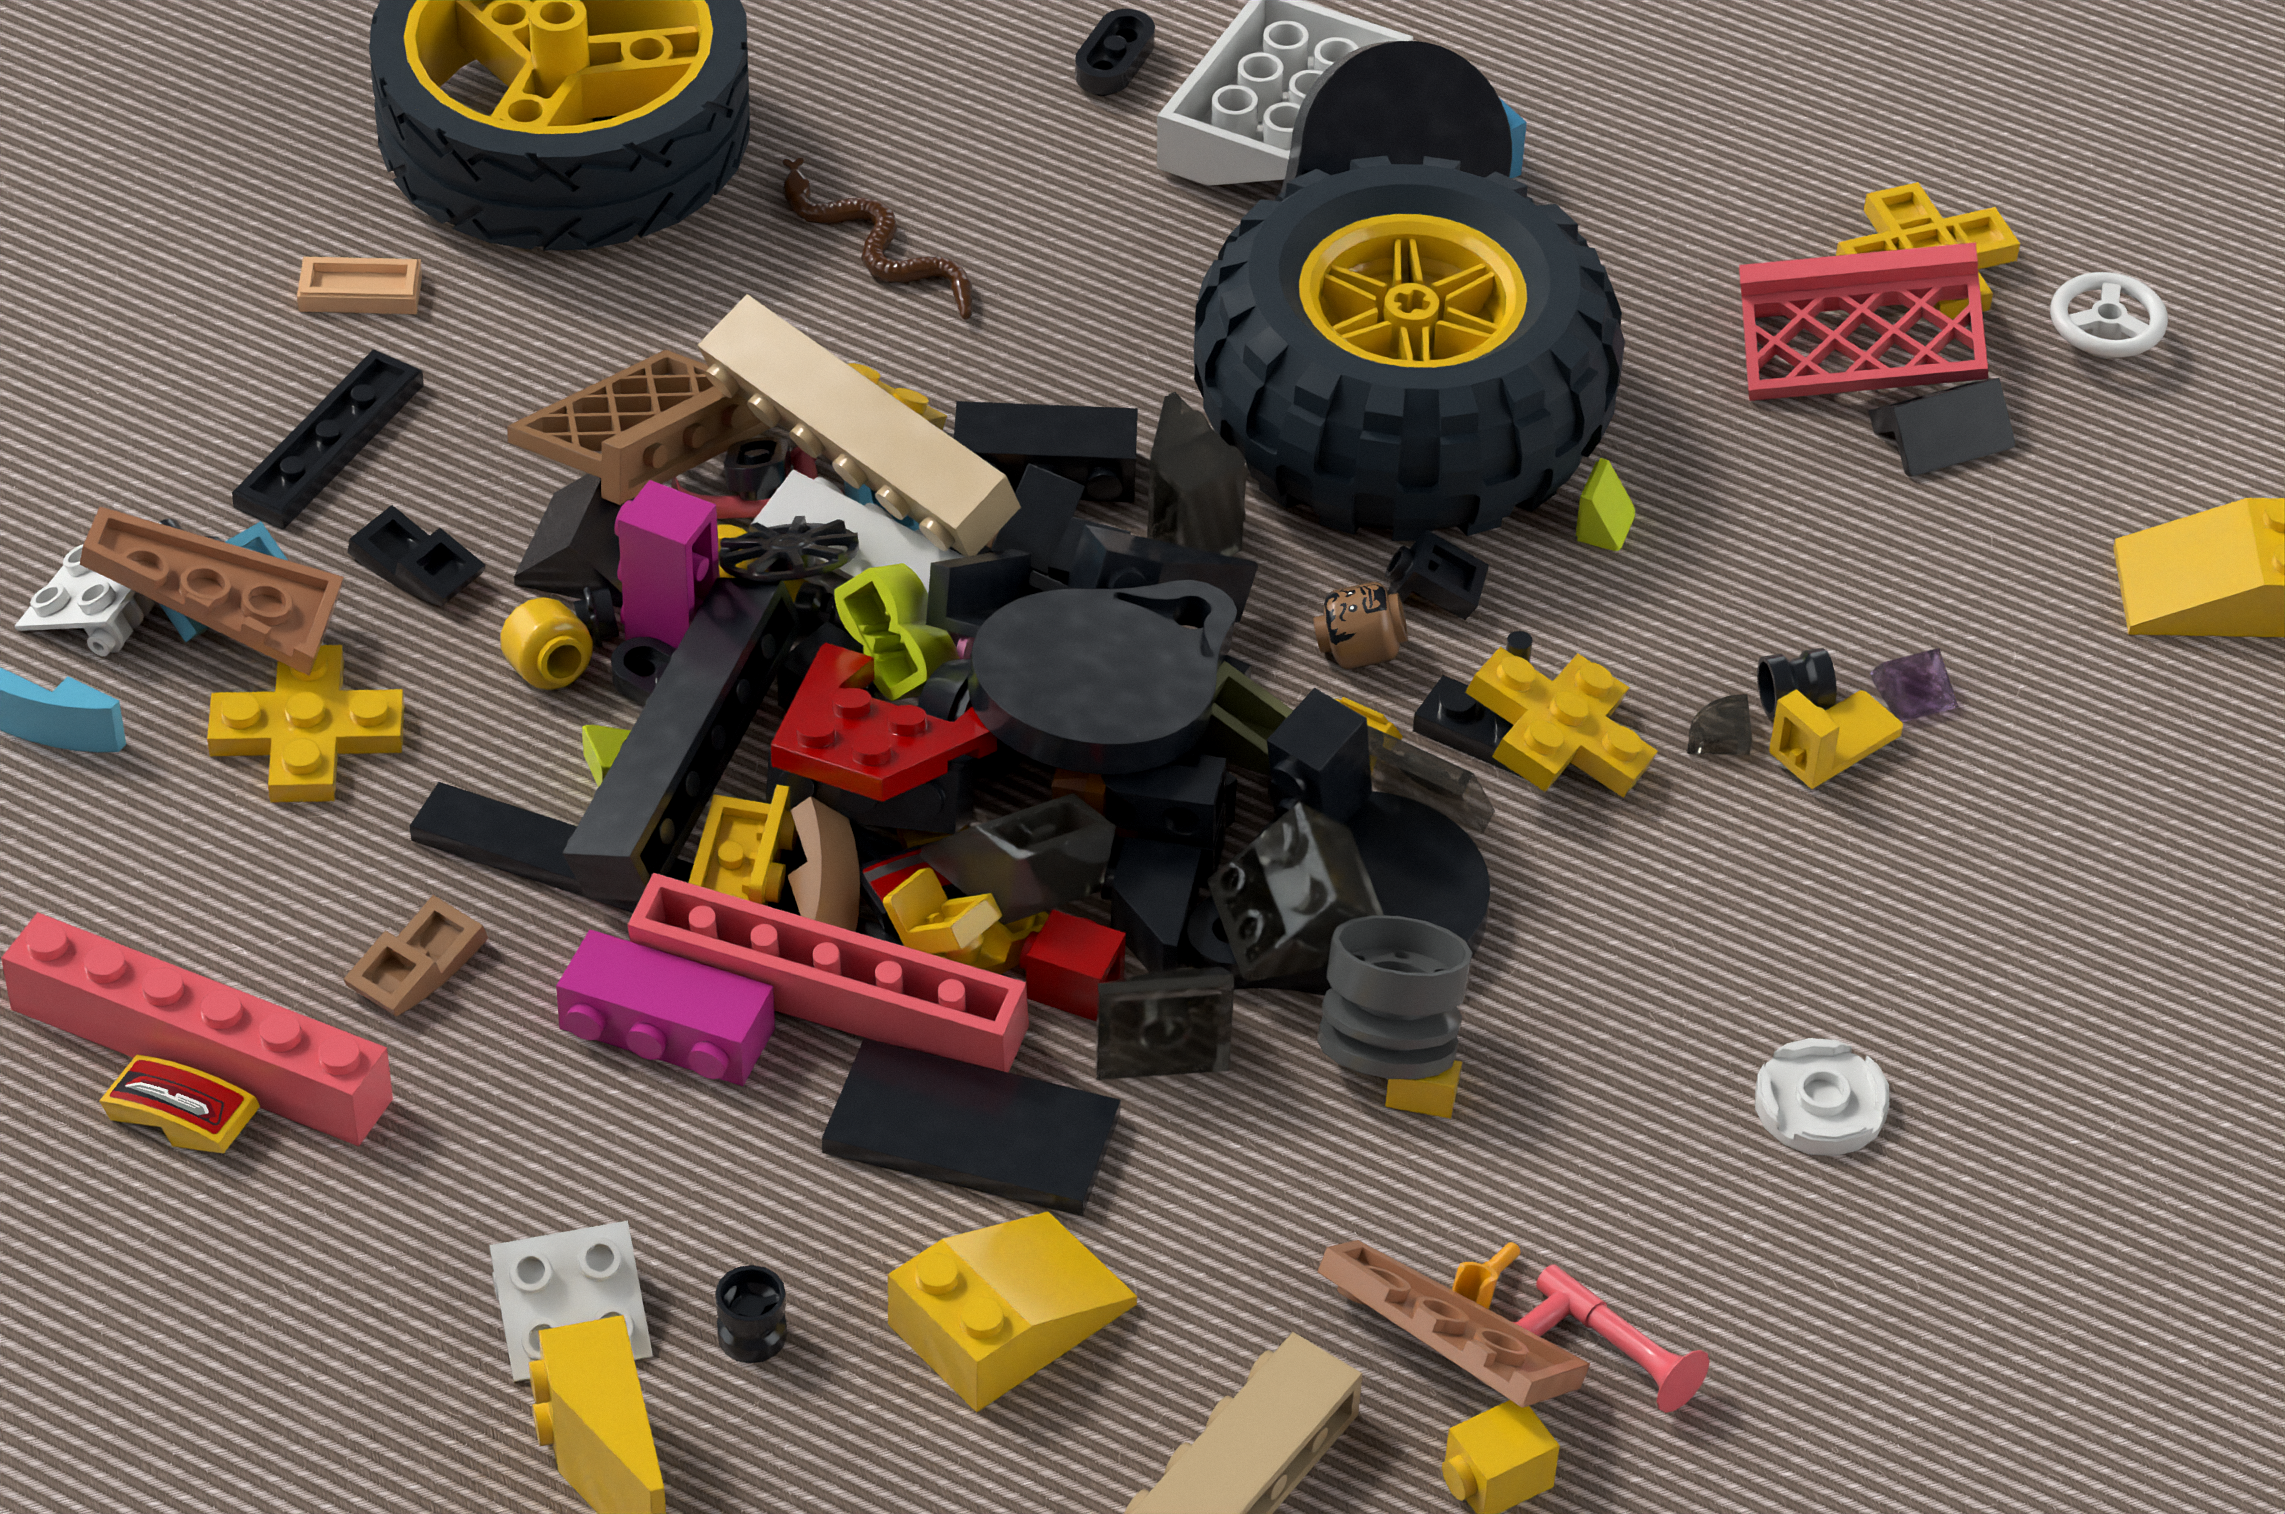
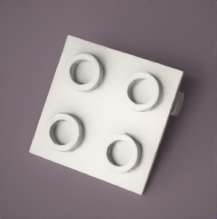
M82 544L65 556L61 569L46 587L39 590L32 597L31 606L14 627L17 631L84 628L89 636L87 640L88 647L97 655L107 656L109 653L118 652L123 647L124 642L133 632L132 628H136L141 624L144 616L151 611L156 601L80 565Z
M628 1221L489 1245L494 1270L492 1272L496 1298L500 1303L514 1383L530 1380L528 1362L541 1360L538 1331L624 1315L634 1361L653 1357Z

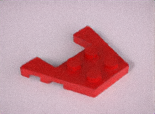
M825 643L820 647L771 743L772 767L883 802L948 773V761L965 754L979 759L997 751L998 738L985 727L973 707L956 721L949 722L927 715L918 706H898L872 698L863 688L875 680L874 657Z

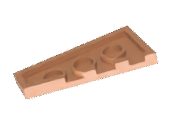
M99 507L83 544L80 565L309 676L338 601L344 578L343 576L104 507Z
M1359 1240L1326 1248L1317 1272L1338 1285L1337 1291L1341 1295L1354 1302L1368 1305L1523 1408L1581 1388L1590 1363Z

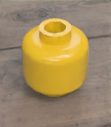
M546 597L531 599L516 607L505 620L500 633V647L506 661L524 680L533 687L554 690L564 688L576 681L587 669L593 655V640L587 626L568 607L555 599Z

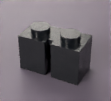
M1314 687L1267 739L1270 774L1273 778L1271 780L1274 814L1292 832L1297 834L1307 833L1326 845L1372 794L1367 718Z

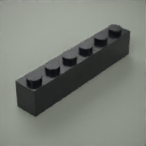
M716 578L563 851L568 865L587 898L639 901L653 873L666 877L670 873L804 626L783 581L763 582L740 578Z

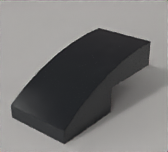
M393 505L349 539L347 551L348 554L366 568L397 588L417 598L440 606L446 604L480 576L486 566L443 529L439 528L429 535Z

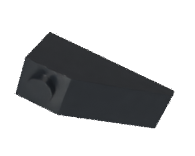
M1085 525L1067 583L1072 589H1124L1157 585L1177 580L1204 582L1223 590L1233 599L1237 609L1235 622H1240L1259 565L1255 561Z

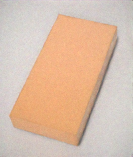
M303 257L297 293L299 312L417 314L422 281L421 259Z

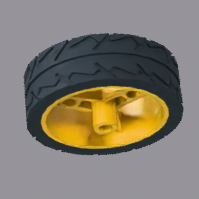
M380 0L374 12L370 28L369 55L372 62L370 67L375 96L374 107L378 146L388 172L394 171L397 178L392 180L413 205L441 224L448 222L455 225L452 228L453 230L488 243L530 250L537 246L543 247V251L588 250L629 242L636 235L642 238L681 222L707 204L712 195H717L738 171L750 136L747 15L740 0ZM474 60H478L509 87L491 116L473 111L450 98L440 89L460 68ZM617 116L612 119L593 122V118Z

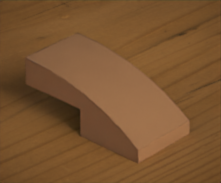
M810 796L791 809L808 861L787 875L800 915L856 932L860 903V875L856 844L850 821L847 817Z
M432 895L397 937L385 930L343 980L346 986L397 1017L441 987L486 942L488 936L482 924L435 895Z

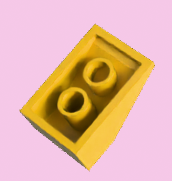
M2244 498L2115 539L2113 550L2128 635L2285 638V498Z
M1048 1211L943 1238L888 1274V1325L976 1413L1137 1305V1295Z
M624 1315L539 1330L541 1360L528 1362L535 1404H532L533 1417L539 1446L553 1445L558 1472L598 1514H666L665 1488Z

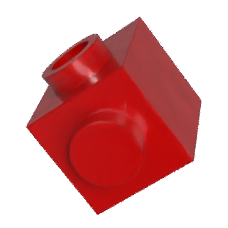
M1052 909L1039 933L1035 931L1029 933L1021 951L1019 966L1021 969L1026 970L1027 999L1100 1022L1124 978L1126 933L1099 925L1087 918H1078Z

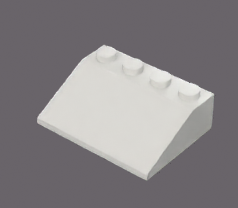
M1249 0L1157 115V169L1207 186L1285 179L1295 120L1306 94L1319 76L1338 59L1356 49L1386 41H1413V36L1303 0Z

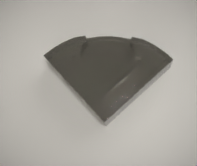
M1747 694L1722 697L1703 707L1691 723L1687 754L1750 755L1752 733Z

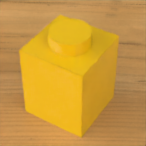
M1508 1400L1449 1428L1445 1461L1442 1463L1443 1477L1451 1493L1460 1501L1466 1499L1476 1514H1499L1554 1487L1560 1445L1530 1406L1522 1408L1513 1401Z

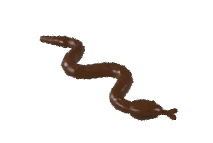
M798 158L794 162L789 159L783 160V165L791 169L785 179L783 193L785 199L790 203L792 210L799 217L805 219L806 222L819 224L843 223L857 219L871 221L874 227L865 240L861 259L873 277L880 278L888 283H910L912 281H920L921 279H930L931 277H943L952 283L951 289L961 318L964 320L971 318L972 283L966 271L957 262L938 256H925L897 261L886 258L884 253L897 231L895 215L889 207L881 201L864 197L841 199L823 204L810 202L808 200L810 197L809 180L798 170L804 163L803 158Z

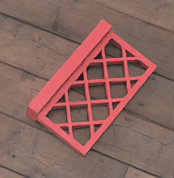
M1976 242L1739 265L1749 401L1988 379ZM1968 298L1969 305L1953 320L1933 307L1938 301ZM1903 304L1910 309L1894 325L1873 313L1880 306ZM1844 310L1850 314L1834 331L1814 319L1820 312ZM1784 315L1791 320L1776 336H1772L1756 325L1755 318ZM1922 317L1942 330L1926 346L1905 334ZM1970 322L1972 332L1965 328ZM1862 323L1882 335L1866 352L1846 340ZM1803 328L1823 341L1807 357L1786 345ZM1955 338L1974 350V360L1948 362L1939 356L1938 353ZM1757 342L1764 346L1759 352ZM1893 344L1898 345L1915 356L1904 367L1889 368L1878 361ZM1835 349L1854 361L1845 372L1828 373L1818 365ZM1775 355L1795 367L1785 378L1760 380L1759 370Z

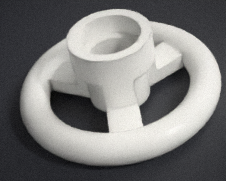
M2094 272L2074 277L2058 288L2050 305L2051 320L2059 334L2076 348L2094 357L2103 359L2130 357L2146 352L2158 344L2164 336L2168 325L2167 310L2160 297L2144 283L2117 273ZM2101 290V300L2096 302L2092 309L2068 314V305L2074 297L2083 292ZM2120 292L2136 299L2147 309L2150 316L2149 325L2127 314L2125 306L2119 303Z

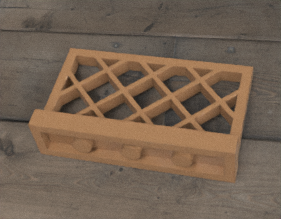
M663 350L508 425L507 436L508 443L601 478V498L621 505L635 498L649 480L663 484L674 476H678L727 451L730 445L742 440L751 439L771 427L764 424L754 415L747 405L748 401L736 393L732 398L722 394L705 375V372L709 369L708 365L671 351Z

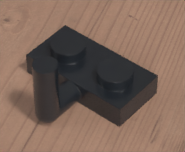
M1514 631L1508 635L1506 650L1530 663L1532 637L1524 631ZM1442 675L1415 712L1413 732L1522 777L1492 757L1502 738L1514 725L1466 694L1465 692L1469 685Z

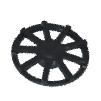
M795 516L792 524L766 527L756 522L749 525L748 533L736 538H723L720 541L719 565L729 575L751 581L776 582L809 578L833 571L850 562L859 550L858 532L853 533L846 529L845 522L840 519L826 524L806 523L805 516ZM828 546H846L848 550L845 552L842 549L831 548ZM815 556L824 558L829 561L814 566ZM758 558L747 566V570L736 567V564Z

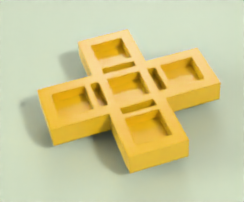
M1919 182L1867 193L1863 211L1878 233L1838 242L1836 256L1976 242L1979 270L2017 261L2020 242L1996 207L1942 218ZM1978 271L1982 312L1990 310L1993 292ZM1968 298L1938 301L1933 307L1947 317L1954 319L1969 305Z
M321 645L310 676L278 661L275 691L211 693L207 734L209 756L270 755L268 777L270 803L335 801L338 754L402 753L405 710L403 689L342 690L344 672L342 645Z
M1500 646L1474 675L1465 692L1514 725L1502 738L1492 757L1544 792L1548 790L1566 767L1572 763L1624 798L1649 768L1658 750L1641 740L1634 731L1620 726L1609 719L1621 704L1630 687L1613 677L1602 665L1593 663L1578 653L1552 681L1535 670L1527 660L1514 656Z

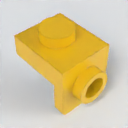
M931 868L919 869L883 898V905L904 947L928 954L947 952L951 958L964 955L980 946L984 941L982 933L1003 916L992 893L948 900Z

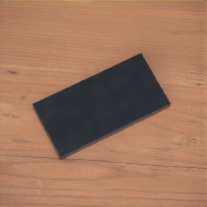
M863 1038L822 1136V1153L1083 1216L1120 1117L1121 1100Z

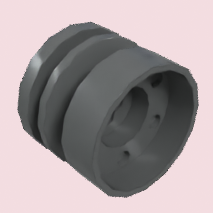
M1372 915L1350 919L1336 927L1332 937L1327 970V979L1332 988L1327 990L1323 1000L1322 1012L1324 1015L1319 1025L1317 1037L1323 1053L1342 1066L1362 1074L1388 1079H1421L1439 1075L1451 1068L1457 1053L1459 1041L1457 1035L1462 1022V1015L1457 1006L1463 1003L1466 994L1472 959V951L1466 941L1443 927L1427 921L1401 916Z

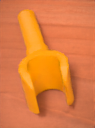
M1508 1242L1489 1261H1485L1483 1264L1476 1262L1460 1263L1452 1290L1490 1309L1498 1277L1520 1255L1519 1246L1513 1242Z

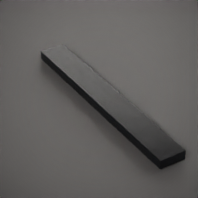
M442 782L437 783L410 824V835L413 842L586 897L563 855L570 836L577 828L575 825ZM677 858L667 877L689 883L694 864ZM782 893L779 903H768V907L801 916L793 895ZM589 898L632 913L639 902ZM858 917L857 933L904 946L895 928L889 927L884 930L881 924Z

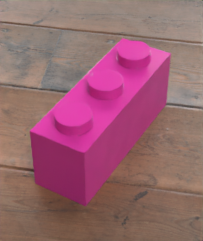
M649 480L633 501L628 500L622 505L615 521L614 530L615 534L619 536L620 562L617 576L622 581L623 594L620 621L625 625V641L636 637H652L677 649L696 616L699 606L705 600L716 578L720 577L716 504Z
M589 929L556 985L559 1029L572 1032L577 1037L585 1040H597L632 1051L645 1059H658L693 1070L709 1079H721L740 1086H744L775 1030L774 987L772 985Z

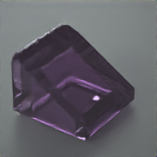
M1940 648L1883 662L1870 671L1877 690L1893 715L1902 723L1959 707Z

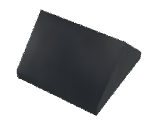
M588 473L553 494L514 575V585L582 600L585 599L583 589L589 586L590 592L609 588L613 606L622 608V581L617 576L620 562L619 536L615 534L614 527L616 517L623 504L619 505L601 498V478Z

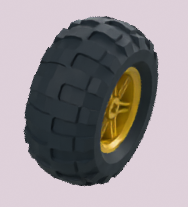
M1387 156L1353 159L1350 162V171L1329 175L1315 169L1286 182L1285 192L1278 194L1275 201L1261 199L1241 219L1240 224L1229 234L1218 253V260L1213 261L1203 278L1195 310L1194 380L1204 399L1203 409L1210 424L1238 468H1248L1251 477L1259 482V490L1286 509L1304 503L1314 508L1315 514H1319L1320 525L1355 535L1360 525L1393 530L1392 541H1417L1426 529L1431 532L1434 529L1456 526L1466 536L1501 527L1502 518L1510 516L1514 507L1532 512L1557 493V489L1569 481L1580 465L1582 457L1589 458L1601 441L1614 415L1625 339L1620 328L1622 311L1604 265H1601L1595 248L1589 247L1586 239L1578 233V224L1557 204L1535 205L1533 199L1527 196L1528 185L1496 171L1484 178L1460 171L1461 161L1424 156L1423 165L1391 164Z

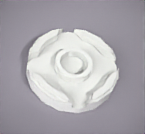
M1808 1038L1787 1043L1774 1052L1773 1059L1768 1061L1765 1066L1763 1064L1757 1075L1755 1110L1764 1128L1783 1145L1803 1153L1838 1156L1858 1151L1877 1138L1887 1119L1889 1084L1879 1065L1867 1055L1864 1061L1860 1056L1851 1053L1852 1046L1837 1040Z

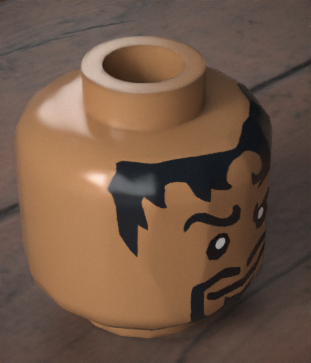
M1370 582L1329 592L1324 602V615L1313 618L1320 652L1332 651L1336 662L1347 670L1392 661L1398 655L1400 643L1408 642L1407 624L1400 596L1398 593L1389 594L1388 590L1379 582Z

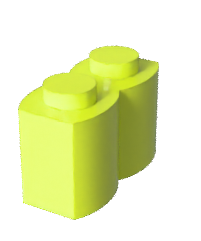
M900 563L868 568L834 589L836 608L843 625L851 636L863 645L864 654L874 657L875 680L873 682L880 692L891 701L920 696L926 682L939 666L949 660L960 659L957 648L948 632L926 625L928 593L918 575L906 564Z

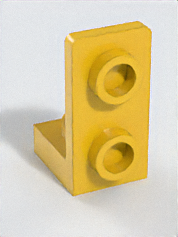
M1795 689L1777 700L1769 753L1808 787L1814 789L1900 737L1903 723L1863 690L1854 693L1825 711L1823 708L1814 705Z

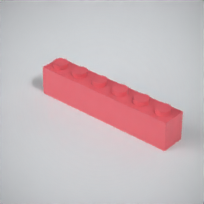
M652 874L628 923L630 942L772 985L774 987V1011L871 1040L1009 1073L1029 1027L1026 982L660 874Z
M39 912L36 913L1 957L11 1010L132 1058L136 1054L156 1057L216 1076L255 1096L260 1104L259 1108L358 1147L393 1100L387 1047Z

